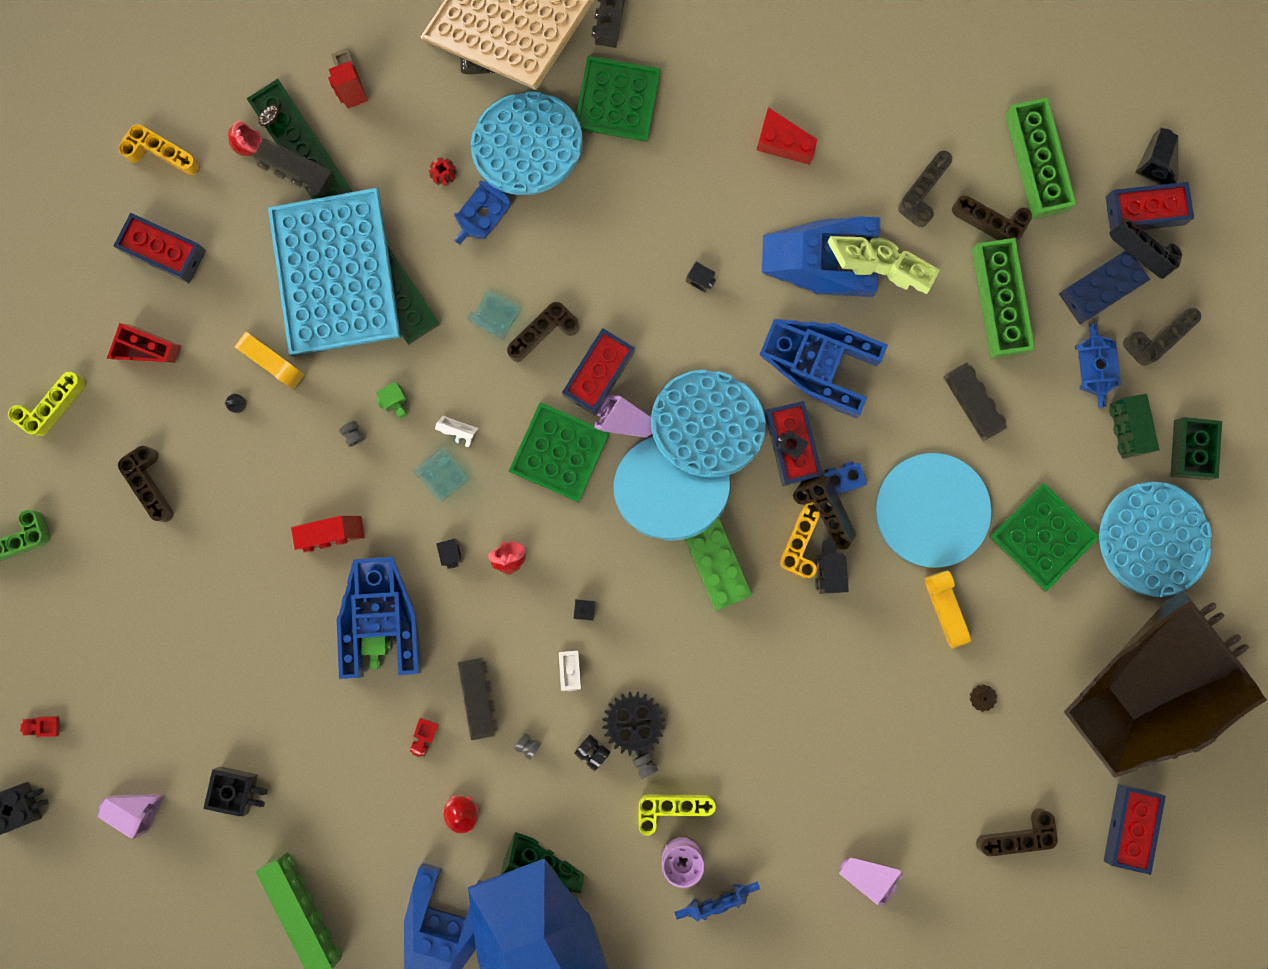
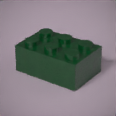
M1147 394L1125 397L1110 403L1109 412L1114 420L1113 431L1118 439L1117 449L1122 459L1160 451Z
M1188 417L1174 420L1170 477L1208 481L1219 478L1222 421Z

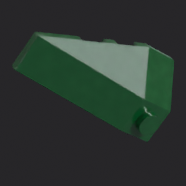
M517 832L514 833L503 860L501 875L545 859L570 892H582L584 874L568 862L559 860L553 855L554 852L542 848L534 838Z

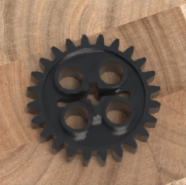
M629 691L628 697H625L622 693V700L615 697L616 704H608L611 711H604L609 715L602 719L607 722L606 725L602 726V729H608L604 736H611L608 743L615 742L614 749L620 746L622 754L625 750H628L629 756L632 754V751H635L636 755L639 756V750L641 749L646 754V747L653 750L652 743L659 744L657 736L663 737V734L659 732V730L665 729V726L660 724L665 721V718L659 717L663 710L657 711L659 703L653 705V697L646 700V693L642 698L639 696V691H637L635 696H632L631 691ZM640 707H645L648 710V714L643 718L639 717L637 710ZM620 710H626L629 716L627 719L621 720L618 718L617 713ZM632 718H635L637 722L651 720V723L637 724L636 728H632V725L616 726L618 723H630ZM642 727L650 729V734L647 737H642L639 734V730ZM627 729L631 732V736L629 739H622L620 732Z

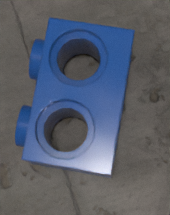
M854 461L843 464V468L836 470V467L824 470L825 474L823 476L828 478L833 476L838 479V485L834 486L837 494L867 485L860 463L854 464ZM849 471L856 473V480L853 481L848 478Z

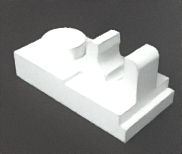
M445 416L439 419L435 428L443 434L456 435V443H459L461 438H465L466 447H469L473 437L478 432L477 427Z
M578 651L559 652L561 691L581 690Z

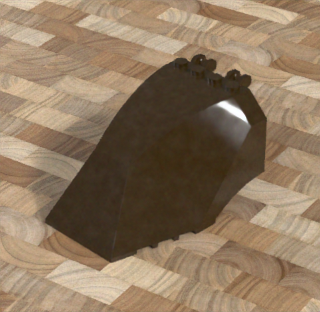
M1183 590L1168 599L1064 710L1066 716L1114 778L1138 771L1139 768L1149 765L1154 766L1159 762L1171 758L1176 759L1178 756L1202 750L1215 742L1236 721L1267 701L1258 685L1237 659L1238 656L1249 649V646L1247 644L1240 645L1232 652L1229 647L1241 640V636L1236 634L1224 642L1212 627V625L1224 618L1223 613L1219 612L1209 620L1204 617L1216 608L1215 603H1210L1199 610Z

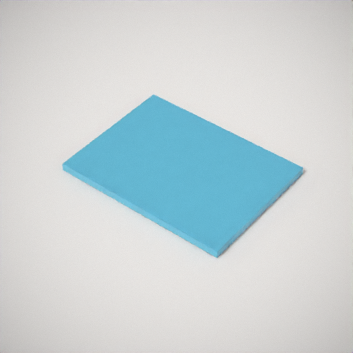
M378 188L268 207L289 356L401 338L380 191Z

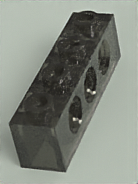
M598 0L600 7L596 8L595 11L597 24L596 26L593 25L591 36L594 37L595 45L617 48L625 0ZM608 5L614 6L612 9L606 8ZM604 23H610V24H611L610 26H607V27H606V26H603Z

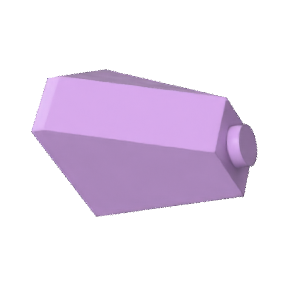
M609 394L598 410L597 415L600 419L595 422L594 427L597 430L645 438L652 434L651 417L621 396Z
M113 795L100 803L98 808L100 812L97 817L129 838L134 839L149 831L164 795Z
M851 857L849 860H844L839 872L853 886L882 907L885 906L897 888L895 881L897 879L901 880L904 875L898 869Z

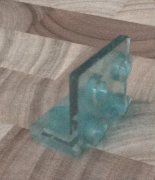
M487 290L475 313L471 311L467 318L475 326L504 340L521 308L504 297Z
M444 447L413 470L415 475L422 480L438 502L443 501L469 481V478Z

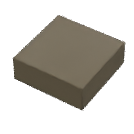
M349 48L331 54L335 66L351 61L356 68Z

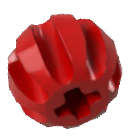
M442 157L437 158V162L432 161L430 164L429 176L435 184L439 185L442 183L443 186H448L449 181L453 182L456 179L454 175L457 173L456 166L448 158L443 161Z

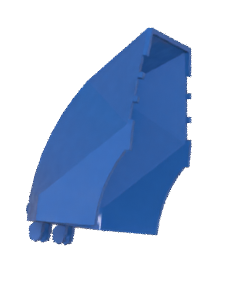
M545 859L468 887L477 959L480 969H609L590 914L582 908L578 899L574 898L568 887L561 882L556 872Z

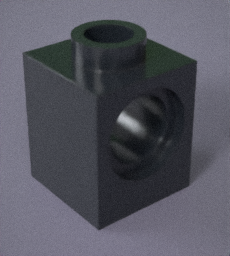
M696 261L686 277V282L705 293L707 289L711 290L714 286L716 272Z
M789 430L786 434L782 432L776 441L779 444L776 449L797 461L809 443ZM786 441H794L796 444L795 449L787 448Z
M457 539L436 543L441 566H447V569L458 567V563L463 562Z
M575 599L573 619L593 621L596 601Z

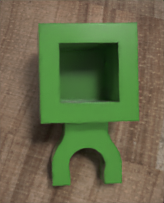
M396 381L375 392L378 396L376 401L381 409L384 408L388 412L394 409L400 419L407 416L402 404L408 400Z
M389 636L362 638L361 655H370V669L380 668V655L389 654V651L392 649V640L389 639Z

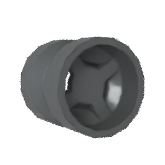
M356 421L349 422L339 429L341 435L345 436V442L348 447L357 445L365 439L364 434L359 431V425Z
M525 733L514 749L518 752L524 751L525 757L531 760L541 743L537 740L530 741V735Z
M650 752L632 760L635 767L639 769L641 779L658 771L656 764L652 762Z

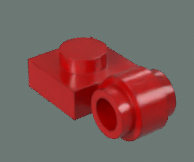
M59 716L36 717V722L35 718L22 719L20 732H22L23 736L35 735L36 731V737L59 736Z
M424 718L419 719L413 737L419 740L413 741L409 752H412V755L419 758L420 756L425 757L428 750L425 741L432 743L439 724Z

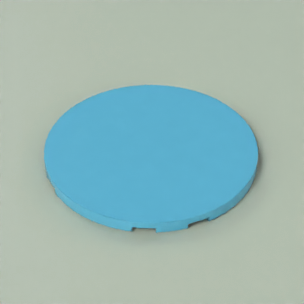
M526 91V93L517 95L511 94L493 103L478 119V124L471 137L472 158L479 174L494 188L514 195L537 194L557 186L576 167L583 147L581 126L572 109L555 96L535 91Z
M695 370L681 374L664 386L653 405L651 429L657 447L668 461L677 468L692 475L711 478L723 477L743 469L755 458L765 437L766 419L759 399L745 383H741L734 379L732 375L724 372Z
M653 437L640 442L624 456L614 478L616 504L625 521L645 536L666 541L687 539L708 529L723 513L730 492L729 475L711 478L689 474L677 468L665 458Z
M925 453L901 462L885 477L877 496L875 506L876 521L886 544L902 559L928 568L946 567L965 560L981 545L990 526L991 502L982 479L969 465L949 455Z
M1144 482L1123 490L1108 505L1100 525V549L1109 571L1123 586L1144 596H1172L1190 588L1204 573L1212 549H1210L1211 527L1205 518L1204 510L1189 493L1169 483Z

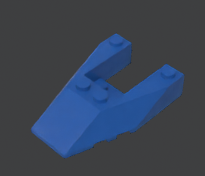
M859 216L819 220L763 235L762 273L781 281L790 282L797 287L808 289L815 294L873 297L877 293L878 273L855 275L851 271H838V260L829 246L828 240L831 236L863 237L870 242L872 238L879 237L880 217Z
M774 319L759 355L805 394L841 413L857 418L862 412L867 397L831 383L841 357L844 353L877 367L881 363L888 345L835 323L825 324Z
M394 558L353 560L346 591L341 602L339 616H337L339 679L364 677L361 648L362 638L396 636L398 675L422 673L416 614Z
M422 863L419 866L404 919V969H462L476 950L471 908L469 906L466 918L429 907L441 868L427 863Z

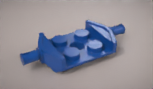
M480 181L479 187L458 214L456 212L454 214L461 227V232L454 241L461 245L465 238L470 236L477 239H486L511 207L505 192L494 188L488 182ZM481 208H487L489 210L486 216H480L478 214Z
M1090 324L1089 339L1075 346V350L1078 349L1082 380L1080 390L1098 396V408L1107 407L1105 397L1108 394L1107 392L1121 385L1117 348L1114 340L1098 335L1097 324ZM1097 360L1104 362L1103 369H1099L1096 366Z
M758 881L747 886L733 884L735 893H723L720 895L721 898L716 900L712 898L707 899L700 906L695 898L686 908L674 912L676 919L678 920L689 915V918L692 917L698 922L700 919L707 920L706 917L723 913L729 908L735 906L739 908L741 904H746L749 893L760 890Z

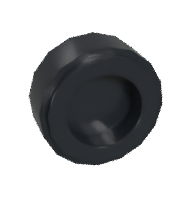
M231 394L227 397L225 405L229 411L240 413L246 407V400L239 394Z

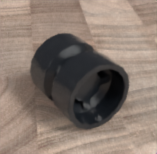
M591 734L587 736L574 752L580 760H586V765L594 772L611 753L604 745L599 746L598 740ZM590 748H593L595 751L590 756L587 752Z

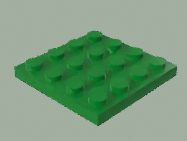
M587 56L576 113L581 131L647 142L661 69Z
M540 402L508 472L579 503L610 433L594 428L595 426Z
M1042 483L989 536L1044 592L1048 591L1099 539V536L1045 483Z

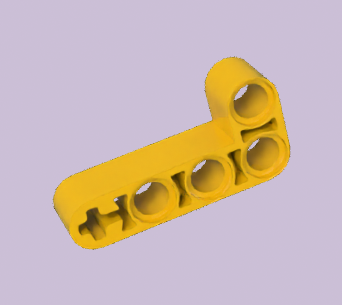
M139 124L133 125L119 145L120 154L132 163L140 161L145 152L148 151L188 175H194L199 171V163L189 153ZM175 152L173 157H169L171 153Z
M247 332L243 334L234 346L293 390L305 376V374Z
M814 502L803 505L779 561L782 569L805 579L813 577L817 571L816 565L812 561L802 557L820 516ZM814 505L816 512L811 513L809 518L803 517V515H809L810 509L808 507ZM803 521L809 525L807 532H803L800 529V523ZM794 539H798L801 542V548L798 550L792 546ZM787 556L794 560L792 567H787L784 563ZM805 564L811 567L809 575H805L802 572V567Z
M942 571L926 577L925 584L949 646L954 649L970 643V634L952 590L955 587L952 575L949 571Z

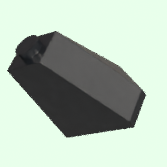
M1162 127L1154 133L1135 173L1160 185L1177 183L1178 135L1174 134L1170 129Z

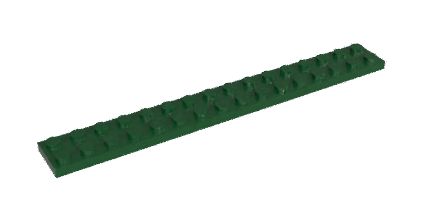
M279 79L246 98L258 117H260V114L267 106L274 104L280 108L276 122L271 123L269 126L267 125L265 128L312 199L352 192ZM388 246L400 333L409 345L439 326L440 323Z

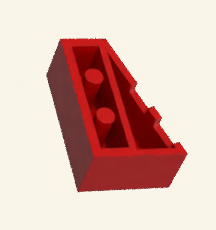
M351 61L328 69L331 75L328 77L330 85L334 89L336 96H338L340 103H344L347 109L368 101L357 70Z
M768 107L756 150L810 165L818 139Z
M119 323L106 359L175 363L182 345L130 324Z
M341 515L291 527L294 549L303 550V553L315 551L314 548L317 547L326 549L330 548L332 544L344 545L348 544V541L365 538L361 516Z

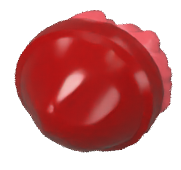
M237 121L228 130L229 145L238 155L253 156L257 154L264 144L262 137L259 136L260 132L249 128L242 121Z
M504 541L500 547L489 553L488 558L494 569L510 575L518 571L525 562L526 549L517 542L510 541L506 543Z
M452 796L443 809L444 821L448 828L456 833L471 832L477 823L478 805L473 803L470 796Z

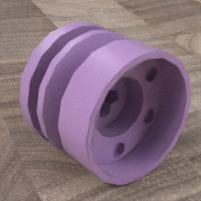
M677 837L670 840L662 851V871L670 884L680 888L693 886L701 879L704 872L701 849L695 841L687 837ZM682 856V858H685L686 861L682 862L681 860H679V857Z

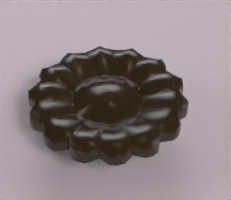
M274 104L267 106L260 114L258 123L264 127L275 123L280 108Z
M978 685L970 693V701L976 710H981L982 712L985 710L989 711L997 703L995 690L991 689L990 686Z

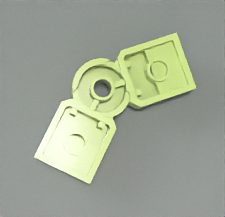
M831 236L828 240V244L842 269H852L855 275H871L873 271L887 275L891 282L905 290L911 285L916 290L927 294L940 271L908 251H903L899 254V248L884 238H872L868 242L863 237Z

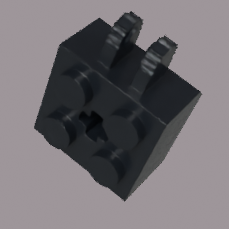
M829 538L822 543V554L817 555V559H814V564L818 571V578L815 579L816 590H819V594L849 592L846 556L843 553H836L835 542Z
M217 767L212 769L203 809L243 817L249 814L251 805L264 807L265 801L252 798L254 793L267 795L268 790L255 786L258 774Z
M29 782L0 792V835L42 819L38 808L49 804L48 800H41L36 803L34 796L41 795L44 792L43 788L32 792Z

